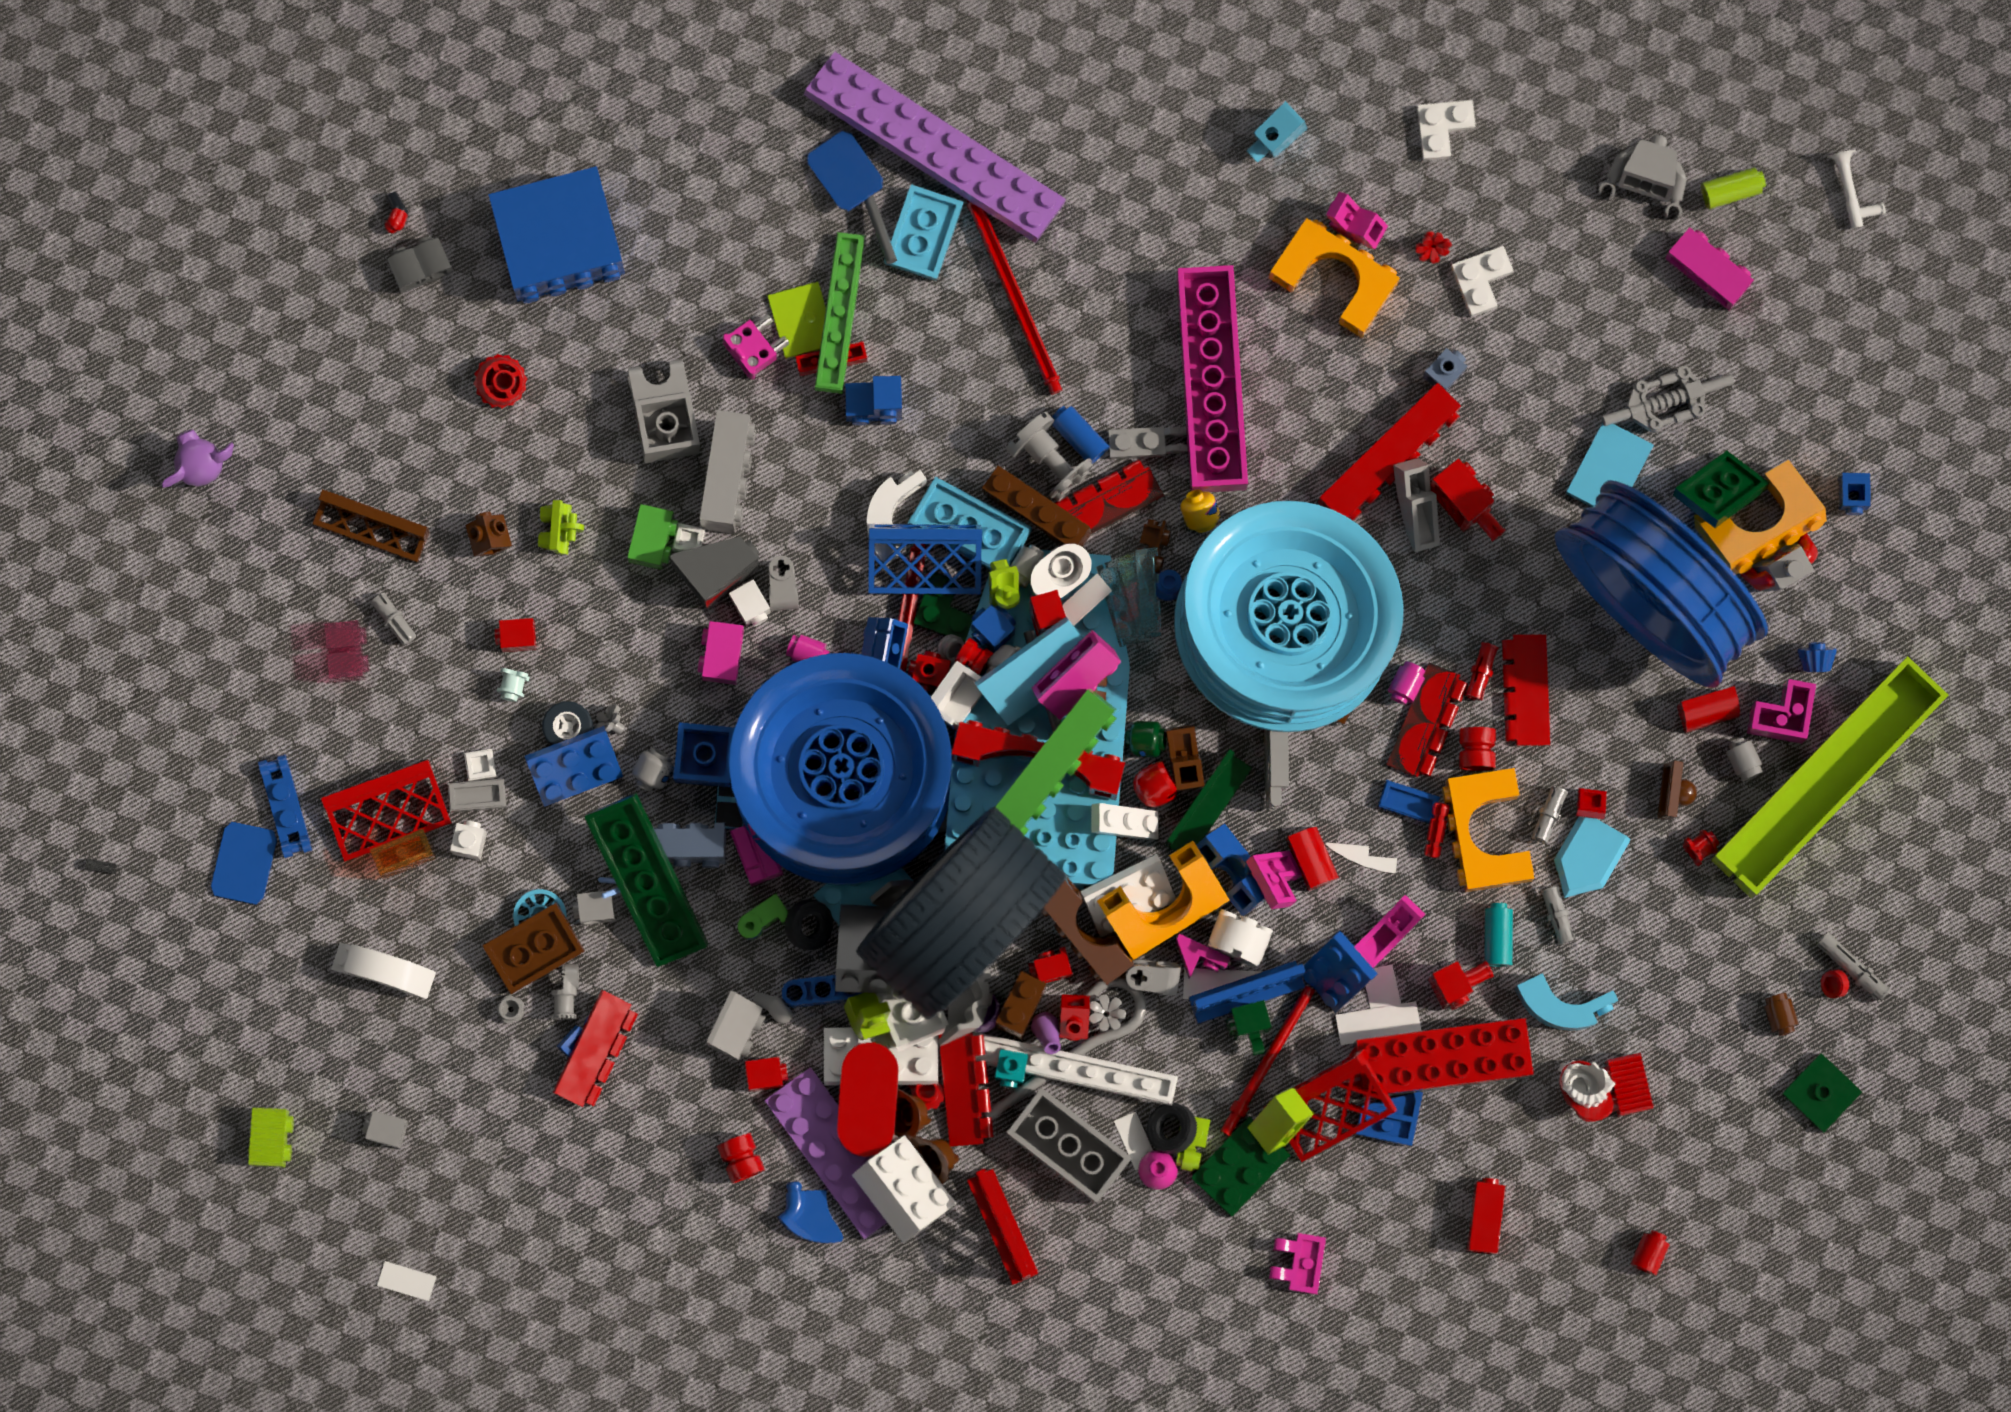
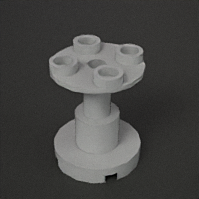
M1044 412L1043 415L1040 414L1028 423L1016 435L1019 441L1015 444L1011 440L1006 450L1013 458L1027 451L1039 465L1044 462L1061 480L1049 495L1051 499L1055 498L1059 502L1070 492L1069 488L1075 481L1077 484H1080L1090 474L1089 470L1093 467V464L1089 458L1073 469L1056 451L1059 445L1046 432L1053 424L1054 419L1047 412Z

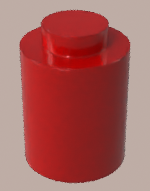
M1651 1230L1650 1234L1643 1233L1630 1265L1656 1276L1670 1246L1665 1241L1667 1236Z

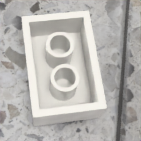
M905 1135L852 1174L903 1244L956 1205V1202Z

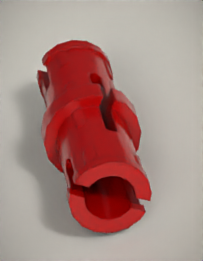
M1485 642L1481 643L1478 658L1470 671L1472 676L1465 694L1468 698L1477 701L1483 700L1488 679L1492 678L1493 675L1491 670L1499 649L1497 646Z

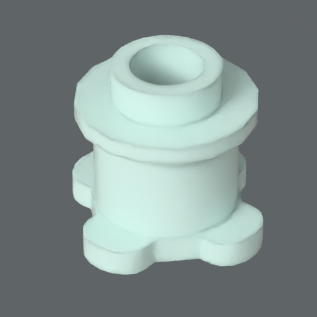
M501 668L500 673H502L503 678L500 688H497V692L501 694L500 698L511 702H517L518 698H524L522 690L524 682L529 681L530 677L528 674Z

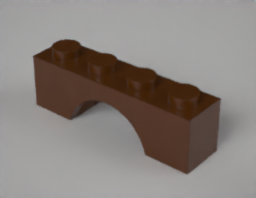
M999 465L982 487L986 497L1005 510L1012 511L1031 522L1059 546L1077 544L1083 547L1091 536V529L1088 525Z
M1066 875L1060 888L1041 912L1045 917L1048 915L1052 917L1056 922L1053 925L1062 938L1067 936L1073 943L1071 948L1079 959L1084 957L1090 964L1088 969L1095 979H1102L1108 985L1134 966L1133 959L1116 935L1103 938L1094 937L1079 927L1076 922V914L1082 903L1081 892Z

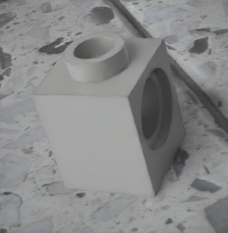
M607 891L577 894L578 902H573L574 919L580 918L581 925L615 922L613 896L605 899L602 898L601 895Z
M373 1111L371 1117H366L362 1132L366 1133L365 1139L368 1141L401 1149L408 1121Z

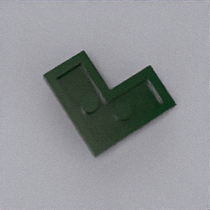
M936 572L930 578V582L935 587H943L950 580L947 576ZM952 583L949 587L957 586L954 583ZM924 594L913 624L942 636L956 635L965 644L971 623L973 622V615L950 607L955 594Z

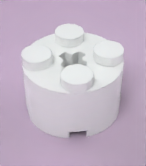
M1221 909L1207 947L1234 958L1235 961L1256 968L1259 967L1273 930L1257 925V921L1242 916L1241 919H1236L1237 915Z

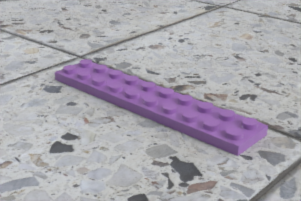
M836 52L832 54L805 89L804 95L1034 243L1038 241L1066 201L1065 198Z

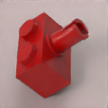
M1457 961L1433 973L1428 978V981L1442 1009L1450 1006L1453 1011L1470 1001L1468 997L1474 992L1472 987L1489 978H1493L1494 975L1486 961L1465 972Z

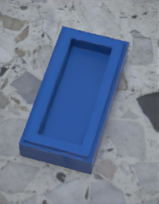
M1386 780L1378 808L1429 824L1430 818L1434 816L1432 814L1433 804L1439 802L1440 797Z

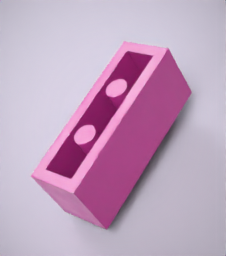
M1689 227L1671 248L1665 259L1730 311L1751 286L1754 279L1750 277L1751 273L1742 265L1737 266L1730 261V256L1720 247L1715 248L1707 242L1708 238L1704 233L1697 229L1694 231Z
M1091 630L1032 687V690L1037 700L1061 720L1066 714H1069L1088 689L1091 688L1095 691L1097 685L1106 676L1113 674L1121 661L1116 651L1097 633Z

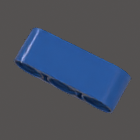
M836 975L795 979L788 981L782 988L783 1000L792 1008L846 1002L849 997L862 993L847 994L843 991H835ZM821 983H826L831 987L830 994L824 998L818 997L815 994L816 986ZM791 987H799L803 991V995L799 1000L791 1001L787 998V991Z

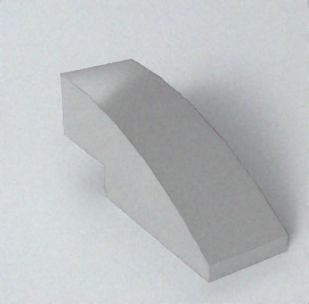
M1419 458L1393 465L1398 501L1412 550L1419 552L1440 546L1436 494L1430 488L1429 465Z

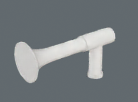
M1856 150L1827 156V158H1832L1836 162L1840 171L1851 229L1863 227L1862 218L1885 215L1886 212L1883 202L1859 208L1850 170V158Z

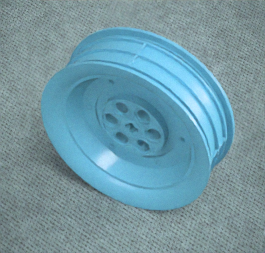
M1275 501L1263 503L1238 512L1225 520L1212 531L1198 549L1177 597L1174 614L1175 639L1180 658L1191 680L1212 704L1227 715L1245 724L1270 731L1300 732L1312 730L1343 718L1358 707L1372 692L1397 648L1403 625V599L1399 580L1386 553L1375 539L1357 523L1332 509L1307 502ZM1274 589L1280 596L1273 597L1267 590ZM1295 590H1303L1308 597H1299ZM1254 612L1264 613L1267 619H1258ZM1284 613L1290 614V615H1289V618H1293V619H1292V620L1287 619V615H1284ZM1310 613L1319 614L1322 621L1313 620ZM1269 636H1278L1281 643H1273ZM1297 636L1306 637L1309 640V644L1300 643Z

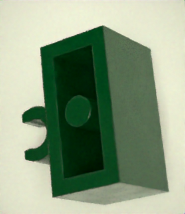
M1265 1000L1232 1008L1225 1020L1229 1036L1234 1035L1235 1041L1248 1038L1253 1056L1264 1053L1265 1049L1260 1035L1269 1033L1272 1028Z

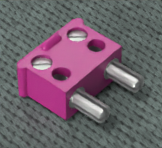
M765 315L755 323L749 320L729 335L724 334L723 345L749 379H754L758 372L773 363L777 358V352L789 345V341L785 336L770 345L760 333L762 329L772 323L769 315ZM748 333L750 336H744L743 334ZM760 355H766L767 357L761 358Z

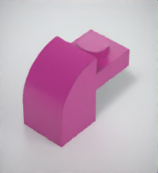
M1340 191L1330 204L1326 214L1331 220L1329 225L1335 231L1360 245L1376 249L1388 227L1377 213L1360 208L1348 194Z

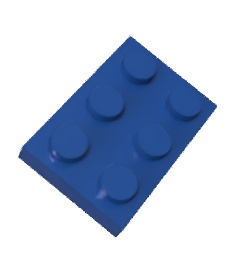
M604 726L525 755L544 807L623 777Z
M1341 931L1332 937L1303 965L1305 981L1317 991L1324 1003L1335 1013L1378 975Z

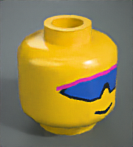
M1200 489L1192 490L1187 493L1186 498L1180 504L1186 526L1196 532L1204 533L1212 530L1220 519V511L1216 499L1210 492Z

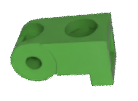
M774 894L739 919L738 930L741 936L747 940H755L762 935L765 928L780 919L782 924L785 925L788 911L777 894Z

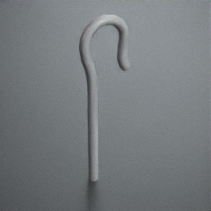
M1122 976L1117 977L1108 985L1102 979L1097 981L1083 994L1090 996V1003L1104 990L1110 987H1120L1132 995L1135 1001L1134 1014L1119 1029H1108L1080 1043L1070 1050L1069 1053L1083 1056L1103 1043L1119 1039L1134 1032L1142 1023L1146 1013V999L1142 990L1132 989L1128 985L1126 978ZM1039 1076L1032 1077L991 1106V1112H983L984 1116L992 1117L993 1120L1049 1079Z

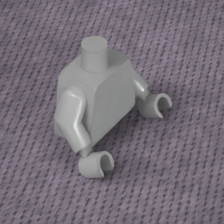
M1654 135L1650 142L1640 140L1636 147H1629L1616 156L1607 174L1608 181L1599 187V195H1601L1603 188L1610 187L1613 192L1609 200L1613 199L1616 193L1614 185L1617 181L1619 182L1618 187L1664 202H1668L1670 198L1671 203L1664 208L1663 215L1667 218L1669 208L1673 207L1677 211L1676 220L1682 214L1679 200L1682 201L1687 178L1681 163L1677 161V152L1666 147L1667 139L1664 136Z

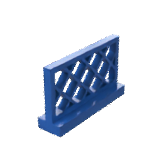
M869 524L868 593L981 594L982 526L957 524ZM875 543L887 544L894 552L882 562L874 554ZM893 544L901 545L898 548H896ZM907 544H915L922 551L912 562L900 552ZM921 544L929 545L926 548H924ZM935 544H943L950 551L940 562L928 552ZM949 544L958 545L953 549ZM964 544H976V554L968 562L956 552ZM896 555L908 565L897 576L886 566ZM924 555L936 565L926 576L914 566ZM952 555L964 565L954 576L942 566ZM874 560L879 564V566L875 570ZM974 561L975 570L970 566ZM882 568L893 578L887 586H874V576ZM910 568L921 578L914 587H907L900 580ZM938 569L950 579L943 587H935L928 580ZM968 569L975 576V587H963L956 579ZM897 582L901 587L892 586ZM925 582L929 587L920 586ZM952 583H954L957 587H949V586H950Z
M1296 961L1189 996L1197 1025L1227 1015L1232 1008L1262 1000L1266 1002L1304 989L1302 977L1305 974L1303 964L1297 966Z

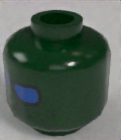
M1135 721L1131 729L1125 732V746L1130 747V751L1135 757H1158L1167 748L1166 729H1163L1157 721Z

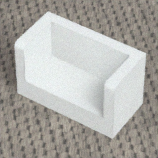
M956 661L931 696L945 724L955 731L958 730L959 723L965 720L983 695L975 685V682L981 676Z

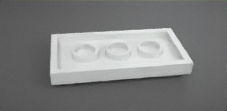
M824 1028V1085H840L844 1058L852 1048L867 1042L881 1044L894 1054L899 1068L898 1085L938 1084V1035L898 1052L890 1032L861 1041L852 1028Z

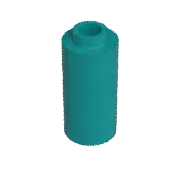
M1491 903L1490 908L1485 909L1484 961L1490 967L1513 966V909L1507 908V903Z

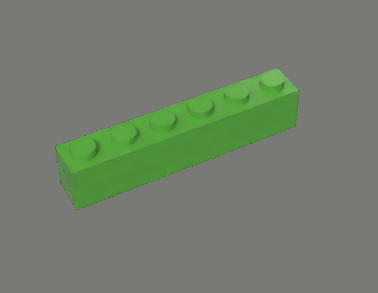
M1091 688L1084 693L996 805V808L1011 821V825L1014 824L1023 833V836L1029 831L1025 827L1032 818L1037 820L1047 808L1043 805L1049 796L1055 798L1064 785L1061 783V780L1068 773L1072 776L1079 768L1081 762L1078 759L1084 751L1089 754L1097 745L1099 740L1095 737L1102 729L1107 731L1117 719L1113 716L1117 709Z

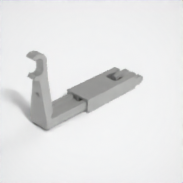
M1264 729L1266 809L1273 812L1282 803V793L1289 787L1288 732Z

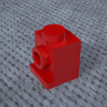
M1059 948L1060 954L1057 955L1054 954V951L1038 954V960L1028 963L1030 975L1044 983L1072 977L1066 948Z

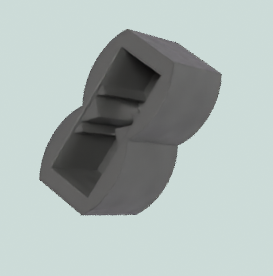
M431 236L425 237L417 241V246L414 248L406 249V247H401L391 252V257L387 258V261L401 293L413 290L427 282L437 280L452 273L451 265L439 237L434 239Z

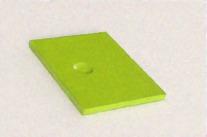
M819 282L767 295L779 338L785 336L789 341V345L783 348L785 359L820 350L826 307Z

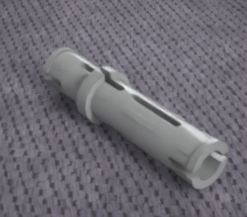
M1829 932L1816 944L1856 981L1855 984L1858 987L1862 986L1878 1003L1891 991L1873 974L1874 970L1863 965Z

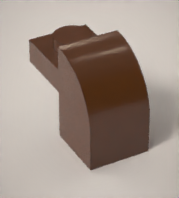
M1188 725L1166 729L1170 767L1177 790L1204 786L1195 726Z

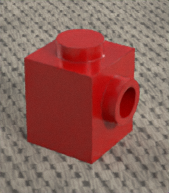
M1061 995L1059 1038H1066L1071 1041L1088 1039L1090 996Z

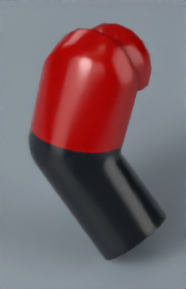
M396 191L385 197L392 211L388 220L385 221L384 227L391 234L402 230L408 218V210Z

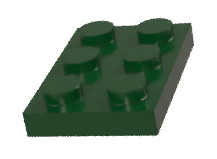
M1726 450L1677 486L1673 496L1716 528L1765 492L1769 482Z
M1250 1116L1191 1177L1231 1217L1240 1210L1291 1156L1283 1147L1267 1154L1247 1128L1254 1121Z

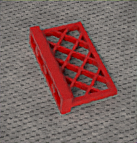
M429 759L321 798L344 862L451 824ZM426 778L430 779L433 788L428 799L413 793L417 782ZM413 783L410 791L403 788V786ZM399 789L408 793L401 809L386 802L392 790ZM386 793L383 800L376 797L378 795ZM434 793H435V796H436V799H437L438 804L435 803V802H433V801H431V799H432ZM411 795L426 802L420 817L404 810ZM371 798L381 803L375 818L360 812L364 800ZM359 803L356 810L349 807L350 805ZM431 804L440 808L444 820L433 824L422 818L428 805ZM384 805L399 811L393 827L377 820ZM345 808L354 812L348 828L336 822L334 811ZM402 813L418 820L414 830L409 833L396 829ZM357 815L373 821L366 836L351 830ZM420 822L428 825L418 829ZM376 823L391 830L387 840L379 843L369 838ZM339 828L346 831L343 838ZM393 832L401 834L400 836L391 839ZM349 833L364 839L360 850L348 854L344 844ZM367 841L375 844L370 847L364 848Z
M1365 1049L1292 1087L1307 1106L1311 1099L1324 1102L1322 1114L1313 1112L1314 1115L1311 1117L1320 1120L1317 1133L1301 1128L1296 1136L1289 1141L1301 1162L1396 1112L1395 1105L1368 1063L1370 1057ZM1362 1071L1365 1072L1370 1081L1368 1089L1353 1085L1355 1075ZM1338 1086L1347 1089L1345 1102L1330 1098L1333 1087ZM1352 1091L1367 1095L1364 1108L1349 1104ZM1371 1097L1381 1099L1386 1110L1380 1113L1369 1110ZM1328 1104L1343 1108L1341 1120L1326 1116ZM1348 1109L1362 1113L1360 1124L1353 1125L1345 1122ZM1324 1122L1339 1126L1336 1137L1331 1138L1322 1135ZM1301 1135L1316 1139L1314 1148L1306 1153L1299 1143Z
M985 1169L976 1172V1176L968 1179L967 1182L1012 1285L1039 1274L994 1170L985 1171Z

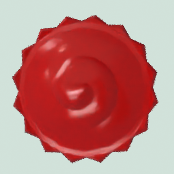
M497 354L494 357H487L484 362L479 363V369L474 373L476 379L473 384L477 388L476 394L482 398L484 403H489L491 407L498 406L503 409L506 406H513L517 400L521 399L522 393L526 390L525 383L527 378L524 374V368L520 366L518 360L512 359L509 355L502 356Z

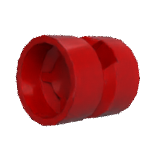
M1490 727L1460 728L1459 742L1464 747V750L1459 753V769L1467 771H1489L1496 769V753L1491 750L1496 742V729Z
M751 1133L735 1137L717 1146L722 1161L729 1164L726 1167V1171L731 1184L746 1180L765 1171L760 1156L753 1153L756 1145Z

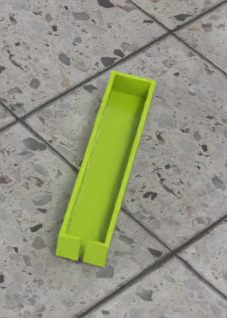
M1907 656L1727 842L1711 861L1728 877L1734 874L1737 878L1733 882L1751 899L1754 898L1949 695Z

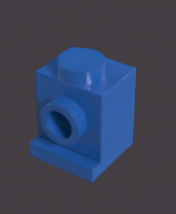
M1842 473L1838 477L1839 510H1846V515H1862L1863 510H1868L1871 506L1870 473ZM1848 493H1856L1857 500H1850Z

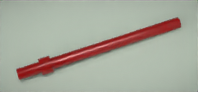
M1305 986L1238 1101L1234 1100L1229 1111L1231 1113L1220 1130L1226 1136L1230 1137L1240 1118L1244 1119L1249 1110L1247 1106L1315 993V990L1311 987Z

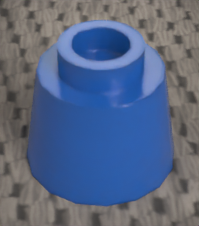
M1164 570L1153 581L1154 593L1159 599L1164 601L1175 600L1178 597L1183 580L1176 571Z

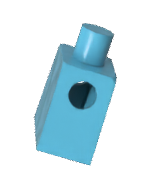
M1285 101L1254 132L1257 141L1246 151L1257 163L1268 153L1275 158L1307 130L1305 121ZM1270 134H1278L1276 140H1268Z

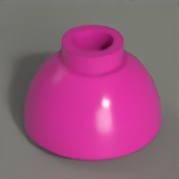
M1154 1150L1142 1157L1138 1166V1174L1144 1185L1154 1190H1162L1173 1184L1178 1174V1166L1172 1155L1160 1150Z

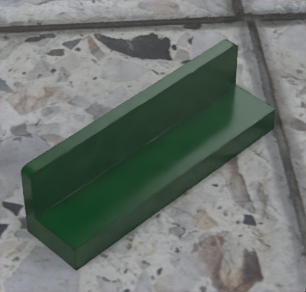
M1230 749L1170 835L1165 846L1176 852L1192 841L1197 845L1208 834L1252 770V767L1234 756L1235 752Z

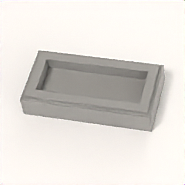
M504 779L448 783L450 813L507 808Z

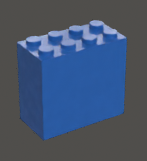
M597 166L488 194L517 302L532 303L539 300V296L542 295L559 296L566 293V289L573 287L586 289L593 286V282L600 280L612 282L620 279V275L625 274Z

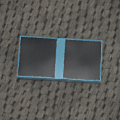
M732 785L731 787L718 786L715 823H725L726 829H737L744 825Z

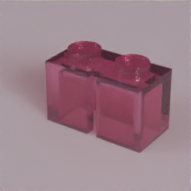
M358 620L325 623L326 649H329V654H327L329 680L332 683L366 680L365 672H370L368 655H363V644H367L366 628H361Z

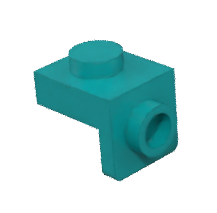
M1000 1050L995 1080L1000 1081V1086L1016 1089L1017 1084L1023 1085L1028 1055L1009 1050Z

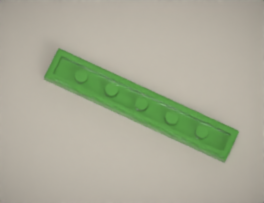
M837 232L815 391L843 394L865 235Z

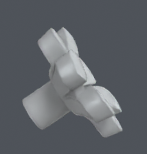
M615 703L607 707L606 714L600 712L596 717V720L600 723L596 724L594 729L604 726L606 732L609 733L612 730L620 735L625 728L619 722L621 718L618 714L620 707Z
M1101 995L1099 1003L1096 1001L1091 1002L1090 1010L1094 1012V1014L1089 1016L1091 1024L1099 1023V1030L1107 1031L1109 1026L1113 1030L1119 1029L1121 1025L1118 1019L1126 1017L1125 1010L1118 1009L1121 1005V1000L1115 997L1109 1002L1107 995Z

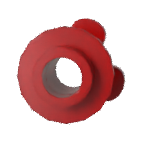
M1702 829L1699 831L1700 835L1692 840L1689 837L1684 839L1683 848L1697 867L1702 865L1701 861L1703 858L1711 853L1714 855L1718 853L1717 846H1719V841L1711 831L1706 832Z

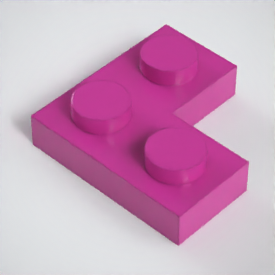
M1290 850L1253 855L1246 861L1252 876L1257 881L1271 909L1290 907L1297 901L1287 881L1298 879L1302 872Z

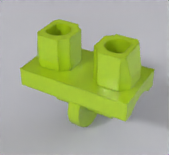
M553 500L552 505L540 508L541 522L551 523V531L540 532L538 535V546L559 555H568L569 542H575L576 533L584 532V525L577 523V514L571 513V505L564 504L561 500Z
M1006 559L991 562V572H989L990 606L996 607L998 605L1007 610L1016 607L1020 601L1019 572L1017 567H1009Z

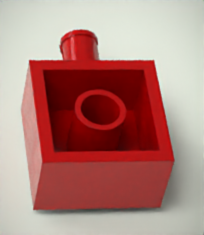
M1458 458L1433 478L1430 484L1431 491L1436 494L1438 503L1463 532L1473 524L1478 523L1491 541L1494 542L1498 536L1500 537L1506 532L1490 513L1491 507L1495 502L1492 498L1494 494L1485 483L1480 484L1474 477L1476 472L1472 466L1466 461L1462 463Z

